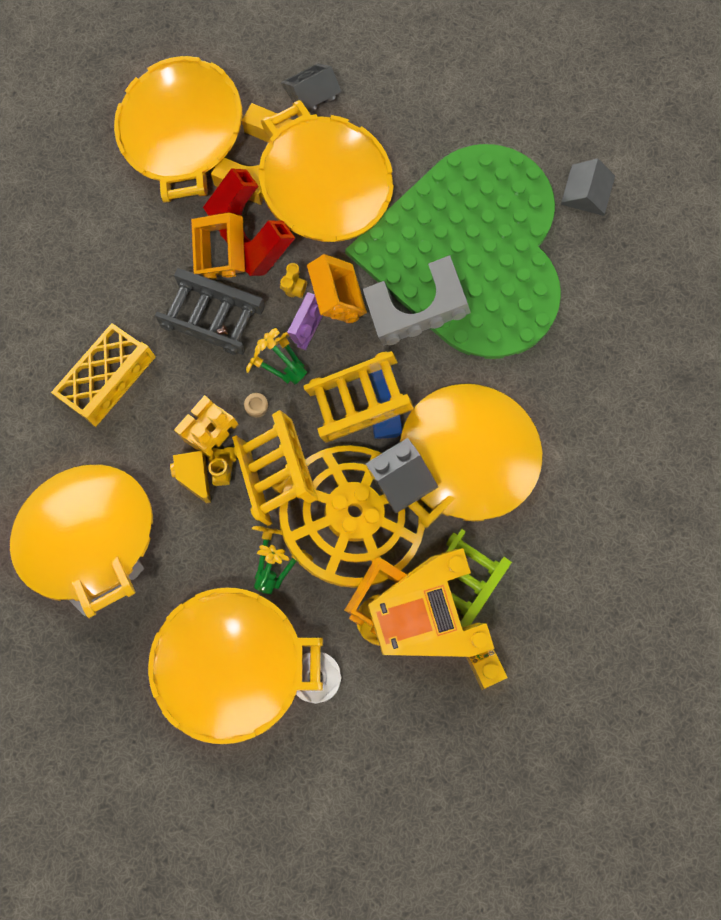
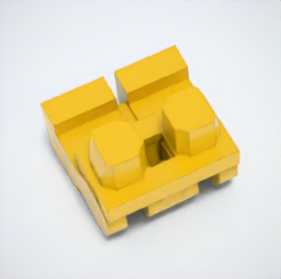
M204 395L191 410L197 420L188 414L174 431L183 441L196 450L202 451L204 455L210 458L214 454L213 446L220 447L230 435L227 430L229 428L235 429L239 424L233 416L216 406Z

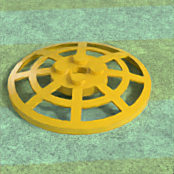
M335 446L321 450L305 460L307 466H309L315 460L322 457L328 466V469L324 470L312 481L317 494V501L325 503V517L312 521L311 503L309 504L304 500L303 519L305 525L291 531L288 522L287 502L279 506L280 529L290 553L309 573L330 584L358 588L364 577L352 578L335 574L340 560L355 563L370 560L373 562L375 558H381L380 556L387 553L399 538L402 537L412 543L407 554L394 566L402 570L416 554L422 541L425 526L418 517L417 533L415 534L404 527L405 508L398 512L397 523L385 518L384 505L389 502L384 495L379 496L370 487L373 478L367 466L359 463H342L338 465L332 453L352 451L371 455L370 460L382 453L360 446ZM359 470L365 473L361 483L347 482L342 471ZM333 475L338 487L331 494L316 490L323 480ZM291 476L285 484L283 493L290 490L292 485H294ZM421 499L417 500V502L424 508L423 501ZM351 506L358 507L361 515L359 517L351 516L348 508ZM329 527L339 537L335 548L325 542L317 531ZM382 527L392 532L391 538L382 547L377 549L373 535L378 529ZM310 535L315 544L331 556L326 570L308 559L298 547L296 541ZM348 541H363L368 553L351 554L344 552ZM378 572L371 586L383 583L388 578Z

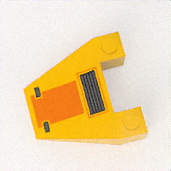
M463 548L430 557L367 604L382 655L472 657L495 649L487 623H474L462 627L448 581L471 573Z

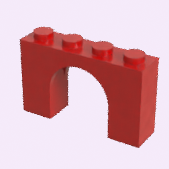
M231 168L203 206V209L208 216L224 213L242 216L246 202L259 186L247 169ZM268 220L252 240L246 236L243 230L245 272L250 276L266 275L293 242L295 237L284 221ZM227 229L219 230L221 237L228 244Z

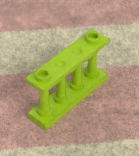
M461 529L458 535L456 533L451 535L446 543L449 546L446 552L463 548L465 555L488 569V573L491 574L487 582L483 580L480 582L469 574L457 578L474 589V593L478 595L475 601L471 603L470 601L465 602L451 592L455 607L461 610L460 613L464 615L460 623L462 627L472 624L512 562L505 557L500 562L497 560L492 561L462 541L466 533L463 529Z

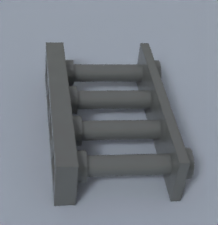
M177 268L174 277L180 288L167 315L156 312L155 317L160 327L167 331L174 329L223 347V350L229 354L236 355V353L243 355L245 350L239 340L250 316L254 313L262 314L265 308L263 299ZM193 290L199 292L201 296L188 323L176 319L187 293ZM215 298L220 300L221 305L210 329L206 330L198 327L197 324L209 299ZM235 305L243 311L231 337L219 335L217 330L221 328L229 308Z

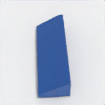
M382 369L368 374L378 403L382 404L390 401L391 395ZM400 415L372 425L374 439L397 438L402 433Z

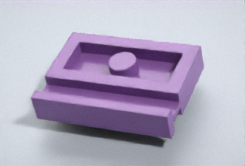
M308 292L287 332L294 343L298 344L297 347L303 350L307 349L323 315H320L315 294Z

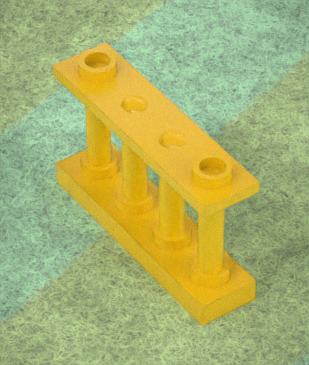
M392 351L378 353L373 359L327 377L314 378L309 384L303 386L310 396L316 395L325 422L317 430L320 438L325 443L414 410L408 394H400L391 369V365L398 362ZM381 369L391 395L390 401L382 404L377 401L368 375ZM360 378L369 404L367 409L361 412L355 410L346 384ZM338 387L347 414L345 418L338 421L333 419L324 392Z
M281 410L272 414L275 423L273 428L251 441L246 442L237 435L232 437L235 446L233 451L239 460L252 505L250 509L251 514L255 520L267 526L272 524L269 512L296 497L305 500L309 504L318 500L293 421ZM278 436L281 442L279 448L254 461L251 451ZM285 456L287 461L286 468L262 481L259 480L258 470ZM291 476L294 483L292 488L266 502L263 491Z

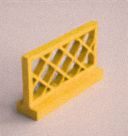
M111 323L51 393L96 427L156 356L149 346L143 342L140 343ZM116 332L119 335V342L108 344V339ZM131 345L137 347L131 354L125 355L124 347ZM120 348L119 357L109 358L110 349ZM104 351L103 360L93 361V356L97 352ZM120 362L118 370L110 373L109 364ZM104 365L105 374L94 376V367ZM89 368V377L78 379V373L82 369ZM105 380V385L100 390L94 391V382ZM89 383V392L79 393L78 385ZM73 386V395L63 396L61 394L66 387ZM89 397L90 402L83 410L80 409L79 399Z

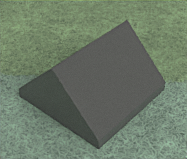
M598 158L573 164L561 205L604 216L615 175Z

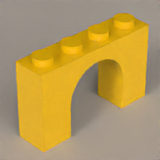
M251 103L242 119L244 133L269 143L270 138L263 129L261 120L265 117L270 118L277 113ZM287 119L275 125V127L279 128L292 121V119ZM224 157L211 173L214 185L218 187L231 168L247 169L259 186L249 200L262 205L264 198L259 184V165L244 166Z

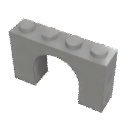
M450 255L428 264L436 285V296L432 304L422 312L406 314L397 310L385 281L363 289L377 335L383 346L394 345L403 338L418 336L424 330L439 328L448 321L463 319L467 314L471 313Z

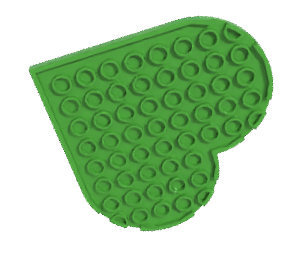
M479 144L458 149L445 156L384 213L376 225L360 235L345 249V254L378 283L385 281L390 294L413 314L427 309L436 296V285L428 264L450 255L471 313L467 314L463 319L451 320L439 328L430 329L448 345L467 355L472 354L484 357V359H500L505 356L520 354L536 345L548 333L558 313L561 299L559 278L552 262L539 248L547 237L554 218L555 201L552 187L544 172L533 160L508 147L494 144Z

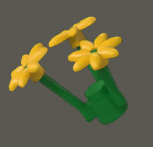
M274 328L269 333H265L264 339L258 340L254 357L250 359L246 371L249 373L253 365L258 368L261 366L280 377L287 384L291 381L296 385L307 374V371L303 368L305 365L297 358L289 346L290 342L287 338L290 336L287 332L283 333L281 337L273 339L280 333L277 331V328ZM278 344H280L282 349H286V351L292 358V361H290L281 352V350L277 347ZM266 346L272 349L285 362L287 366L283 371L286 374L264 363V360L258 357Z
M253 526L252 529L263 531L262 539H264L263 545L259 546L261 550L257 551V554L260 555V560L255 575L254 588L262 593L272 594L274 588H280L282 581L297 560L291 556V561L280 576L276 578L277 574L271 571L272 564H275V562L282 564V560L288 561L289 557L285 555V550H276L273 544L268 547V543L272 539V534L282 535V532L278 529ZM301 549L307 558L313 561V557L306 550Z

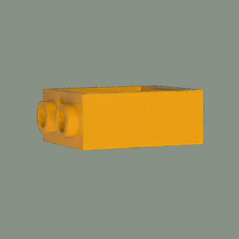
M224 213L191 219L194 274L216 280L219 275L225 278L236 277V273L245 272L242 216ZM227 229L229 265L212 268L210 231Z
M326 254L307 264L320 315L346 323H354L359 320V317L367 313L353 264Z
M382 558L374 559L344 610L351 614L349 617L351 621L360 626L365 623L372 627L370 632L376 635L372 619L357 610L359 604L378 572L395 583L407 575Z

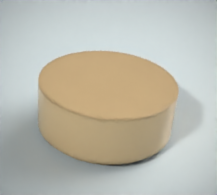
M252 393L245 399L244 407L248 415L261 417L268 410V402L264 395Z

